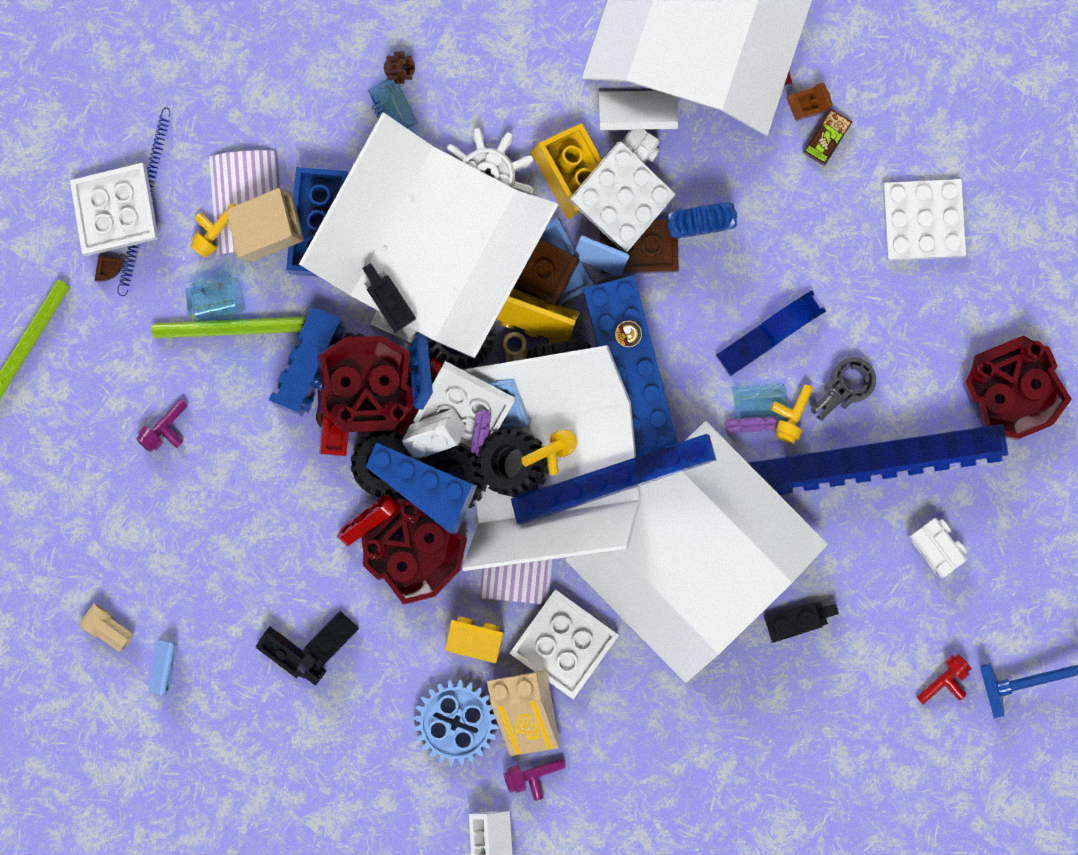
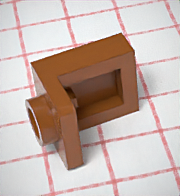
M824 82L817 84L811 89L796 92L786 97L795 121L820 115L833 106L830 93L827 91Z

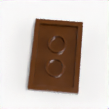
M654 220L629 251L625 252L629 254V258L622 274L671 273L679 271L678 239L671 237L670 230L668 231V220ZM600 231V243L620 250ZM601 270V274H610Z
M540 238L515 285L558 306L580 258Z

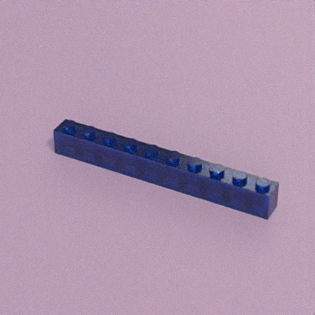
M1004 424L749 462L748 464L774 490H777L779 495L793 493V488L803 486L804 491L819 489V484L828 482L830 487L845 485V480L855 478L856 483L872 481L871 476L880 474L882 479L898 477L897 472L908 470V475L924 473L923 468L933 466L934 471L950 469V464L960 463L961 467L977 465L976 460L986 459L987 463L1003 461L1002 456L1009 454Z

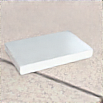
M659 91L599 92L600 130L678 129L676 97Z

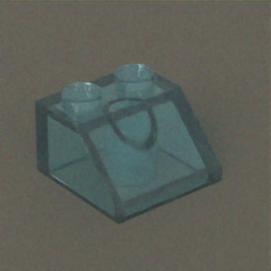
M232 275L217 277L216 282L208 284L207 281L194 282L191 284V288L186 289L187 311L194 321H204L246 311L240 281L237 277L232 278Z

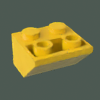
M458 616L457 621L451 620L445 651L497 663L504 636L503 632H499L500 626L484 623L483 627L475 626V620Z

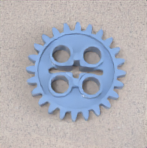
M449 680L448 688L446 689L439 683V692L436 693L430 688L431 698L421 697L425 706H416V709L422 712L421 716L413 717L414 720L420 722L419 726L413 728L414 731H421L422 733L416 740H425L426 744L422 750L431 748L430 758L439 754V763H442L446 757L449 758L451 766L455 759H458L459 763L464 765L465 757L474 762V753L481 757L483 756L482 746L487 749L491 748L487 739H496V736L490 733L491 730L498 729L499 727L496 724H492V720L496 719V717L490 713V710H492L491 705L486 704L490 696L487 695L482 698L480 696L482 692L481 687L475 692L472 691L473 683L471 682L467 688H463L462 680H459L457 687H454L452 681ZM445 698H451L456 703V709L452 713H446L441 707L442 701ZM472 707L478 709L481 715L479 721L474 723L466 718V711ZM434 713H440L451 719L458 715L461 717L460 722L476 727L478 732L474 733L460 726L454 730L452 729V723L436 718ZM435 723L444 724L446 727L445 736L440 738L434 736L432 726ZM461 732L469 734L471 738V743L467 747H461L456 742V737Z

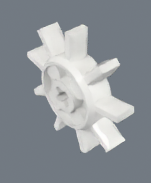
M480 128L474 129L473 138L477 149L470 154L465 155L458 147L451 144L447 147L448 153L454 158L485 174L491 173V177L518 191L530 195L534 194V188L515 181L516 171L528 168L533 164L532 156H525L511 162L505 155L512 143L513 137L511 133L507 132L497 149L485 148L484 136Z

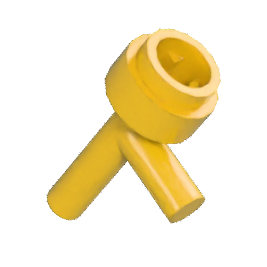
M231 203L227 209L234 207L236 205ZM225 210L215 224L203 213H198L195 216V221L207 233L203 235L197 232L191 239L193 242L190 246L204 258L208 255L211 256L218 248L213 241L227 225V211Z
M804 384L793 410L776 401L772 403L770 410L788 419L787 422H778L775 429L777 432L776 438L792 445L795 444V441H799L803 431L797 427V424L814 389L813 387Z
M565 429L551 434L550 444L521 458L522 464L527 467L543 458H547L549 475H557L559 473L557 455L565 457L573 453L577 447L576 436L572 431Z

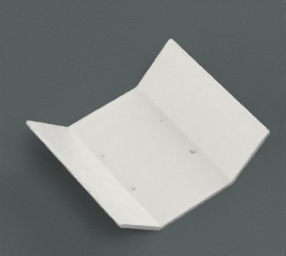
M608 0L582 79L621 81L637 84L720 110L761 134L768 136L812 0Z
M382 113L299 265L349 296L381 312L364 284L369 281V278L362 268L371 263L378 274L384 271L386 275H389L417 320L408 325L409 328L442 345L475 358L559 204L518 191L433 147L390 116Z
M606 345L464 369L463 371L484 382L514 378L529 419V424L527 427L513 429L533 435L534 438L542 442L541 446L543 447L550 444L551 434L561 429L570 430L576 436L577 447L570 455L565 457L557 455L559 473L557 475L544 474L545 483L543 485L538 484L539 490L536 492L530 491V495L527 497L520 496V498H514L498 494V492L490 490L488 488L489 485H485L487 486L486 491H481L480 493L482 499L480 501L476 500L478 525L463 565V571L628 549L641 500L631 401L609 347ZM519 449L512 451L506 458L505 472L509 478L518 474L522 467V454Z
M707 421L695 430L639 485L641 504L628 549L573 556L565 559L685 683L717 657L796 580L828 545Z

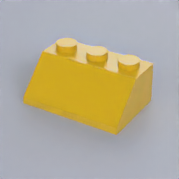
M580 123L538 143L531 152L534 161L567 220L582 214L569 201V198L602 161L586 129Z
M513 288L497 320H500L499 324L504 327L514 329L516 326L524 329V333L529 336L538 338L541 335L549 338V343L571 341L581 312L562 305H553L540 297Z

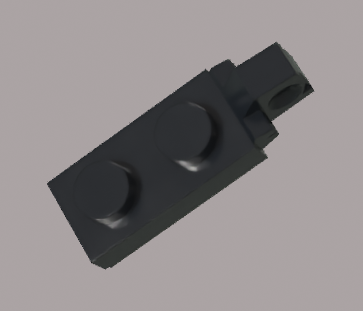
M371 263L362 268L369 278V281L364 283L367 287L366 290L394 333L399 332L417 320L389 275H386L384 271L378 274Z
M813 602L765 617L764 620L771 642L774 643L822 628V626L828 624L826 618L837 615L839 612L836 604L822 607L821 602Z
M339 611L305 646L302 653L306 657L299 663L297 668L305 674L314 664L318 668L324 666L359 630V627Z
M269 626L255 646L256 649L296 679L298 676L306 678L316 686L326 673L322 666L318 668L314 664L303 674L297 668L299 663L306 657L302 653L303 650L271 626Z

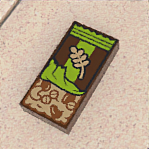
M830 109L803 153L825 166L849 129L852 121Z

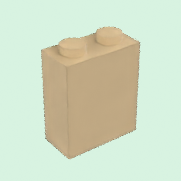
M277 188L226 209L228 215L227 225L234 239L233 249L240 259L253 262L304 241L292 192Z

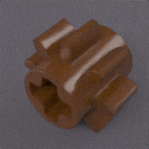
M404 51L394 52V55L386 56L387 60L384 63L383 69L387 80L394 79L395 84H405V80H412V75L415 72V63L412 60V56H405Z

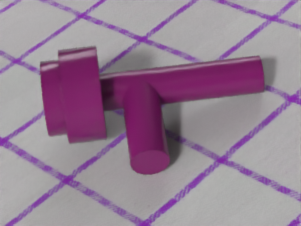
M180 399L152 429L144 425L137 433V442L151 453L153 450L157 451L163 444L159 437L162 434L175 448H178L183 440L169 426L188 405Z
M561 758L523 772L517 765L508 768L507 772L503 773L505 783L510 793H519L526 790L525 782L528 781L533 799L538 801L544 798L538 777L564 769L565 763Z

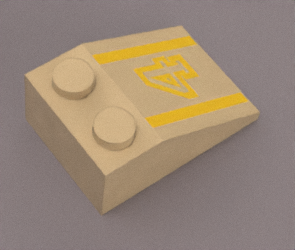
M547 670L500 677L487 681L491 707L510 756L561 748Z

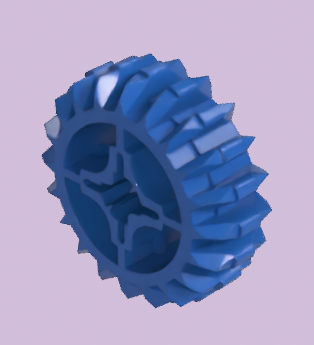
M726 202L671 212L667 216V225L671 237L678 239L733 229L737 226L738 217L734 204Z

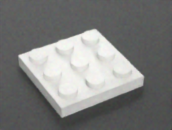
M617 142L569 198V201L625 253L629 251L676 194L622 142Z
M144 163L70 180L82 255H94L159 239L148 173Z
M961 179L890 182L883 184L887 261L960 258L966 256Z
M445 361L432 385L433 393L423 410L419 409L414 422H421L426 418L451 409L455 410L466 427L463 436H461L462 439L459 446L470 451L476 413L480 412L481 409L491 413L488 438L493 439L492 434L499 430L515 401V397Z
M555 589L509 654L534 672L547 670L548 681L574 699L619 635Z

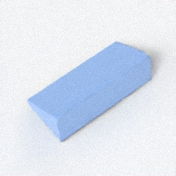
M585 236L580 237L574 252V256L580 258L581 262L618 277L622 275L629 258V254Z
M158 641L149 683V692L162 696L168 694L177 652V643Z

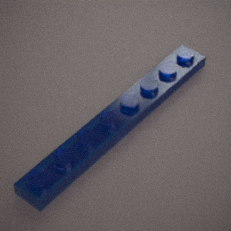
M704 434L511 498L516 522L522 525L717 460L710 435Z

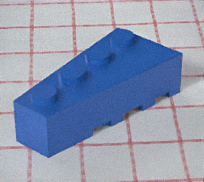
M311 308L298 336L300 344L299 346H294L288 357V365L290 367L288 370L285 369L281 372L278 378L277 388L279 391L277 394L272 392L269 398L273 405L303 417L305 412H310L314 403V398H311L314 389H319L322 384L317 355L334 344L335 340L341 339L345 327L342 326L343 321L340 318L316 308Z
M376 443L366 468L449 533L457 535L477 486L383 444Z

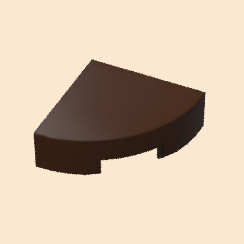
M98 255L94 281L105 282L116 277L123 269L125 259Z

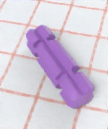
M481 409L475 416L470 452L476 456H481L482 453H479L481 447H486L484 441L488 438L491 413L485 411V409Z
M774 416L765 417V419L752 417L737 420L735 418L727 419L725 426L727 433H737L738 431H741V433L760 432L762 429L774 431L777 427V421Z

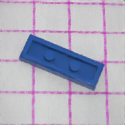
M418 333L408 351L410 352L409 363L413 406L416 409L423 410L433 391L427 337Z

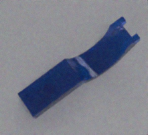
M811 290L793 301L758 327L716 354L717 359L730 377L826 312L825 308L820 309L812 296L815 295Z

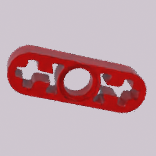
M386 494L346 523L338 532L337 538L346 546L351 545L391 516L399 503L390 494Z

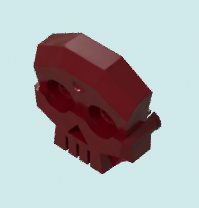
M1023 335L974 356L971 371L963 386L970 403L977 405L985 435L1018 440L1050 427L1057 421L1072 398L1055 373L1058 365L1050 347ZM1012 364L1010 375L1000 370V368ZM1032 380L1038 381V389L1032 388ZM996 395H1001L1003 397L1002 404L996 403Z
M384 336L343 337L317 355L322 387L317 390L318 410L332 420L340 432L394 430L412 409V387L406 385L410 352ZM383 375L388 379L386 385H381L379 381ZM343 377L349 379V384L346 387L341 385ZM364 399L372 408L358 410Z
M397 499L396 501L399 505L394 513L361 537L363 566L377 580L384 579L402 604L406 605L436 597L461 571L467 538L457 532V535L449 533L409 500ZM403 528L405 542L390 540ZM429 533L434 535L432 543L425 542V536ZM400 562L407 564V569L404 572H400L397 568Z

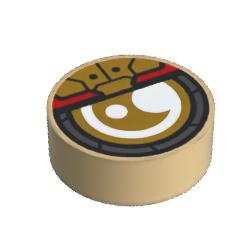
M624 321L615 330L616 341L623 347L637 345L642 337L640 326L633 321Z

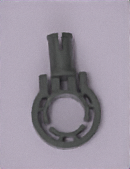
M857 357L842 360L834 367L830 381L824 386V389L827 391L835 383L837 385L811 408V412L815 415L823 408V411L816 416V418L823 421L847 396L850 398L841 405L843 409H846L851 403H857L866 399L876 386V374L872 366L867 361ZM845 364H856L850 367L847 366L843 370H841V366ZM849 368L857 370L864 378L863 382L865 385L859 391L851 390L844 384L843 373ZM869 382V387H868L867 392H866V393H863V391H864V390L867 388V386H868V385H866V384Z

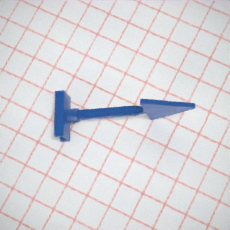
M991 663L980 666L994 718L1004 716L1002 696L1010 695L1012 691L1078 675V665H1072L1011 681L1008 679L998 681Z

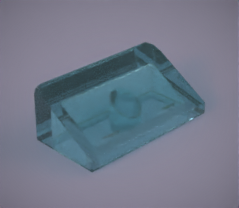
M386 78L368 90L379 116L385 113L406 128L417 124L400 84H395L394 79L387 80Z
M784 384L733 387L735 418L780 416L770 410L774 401L787 407Z

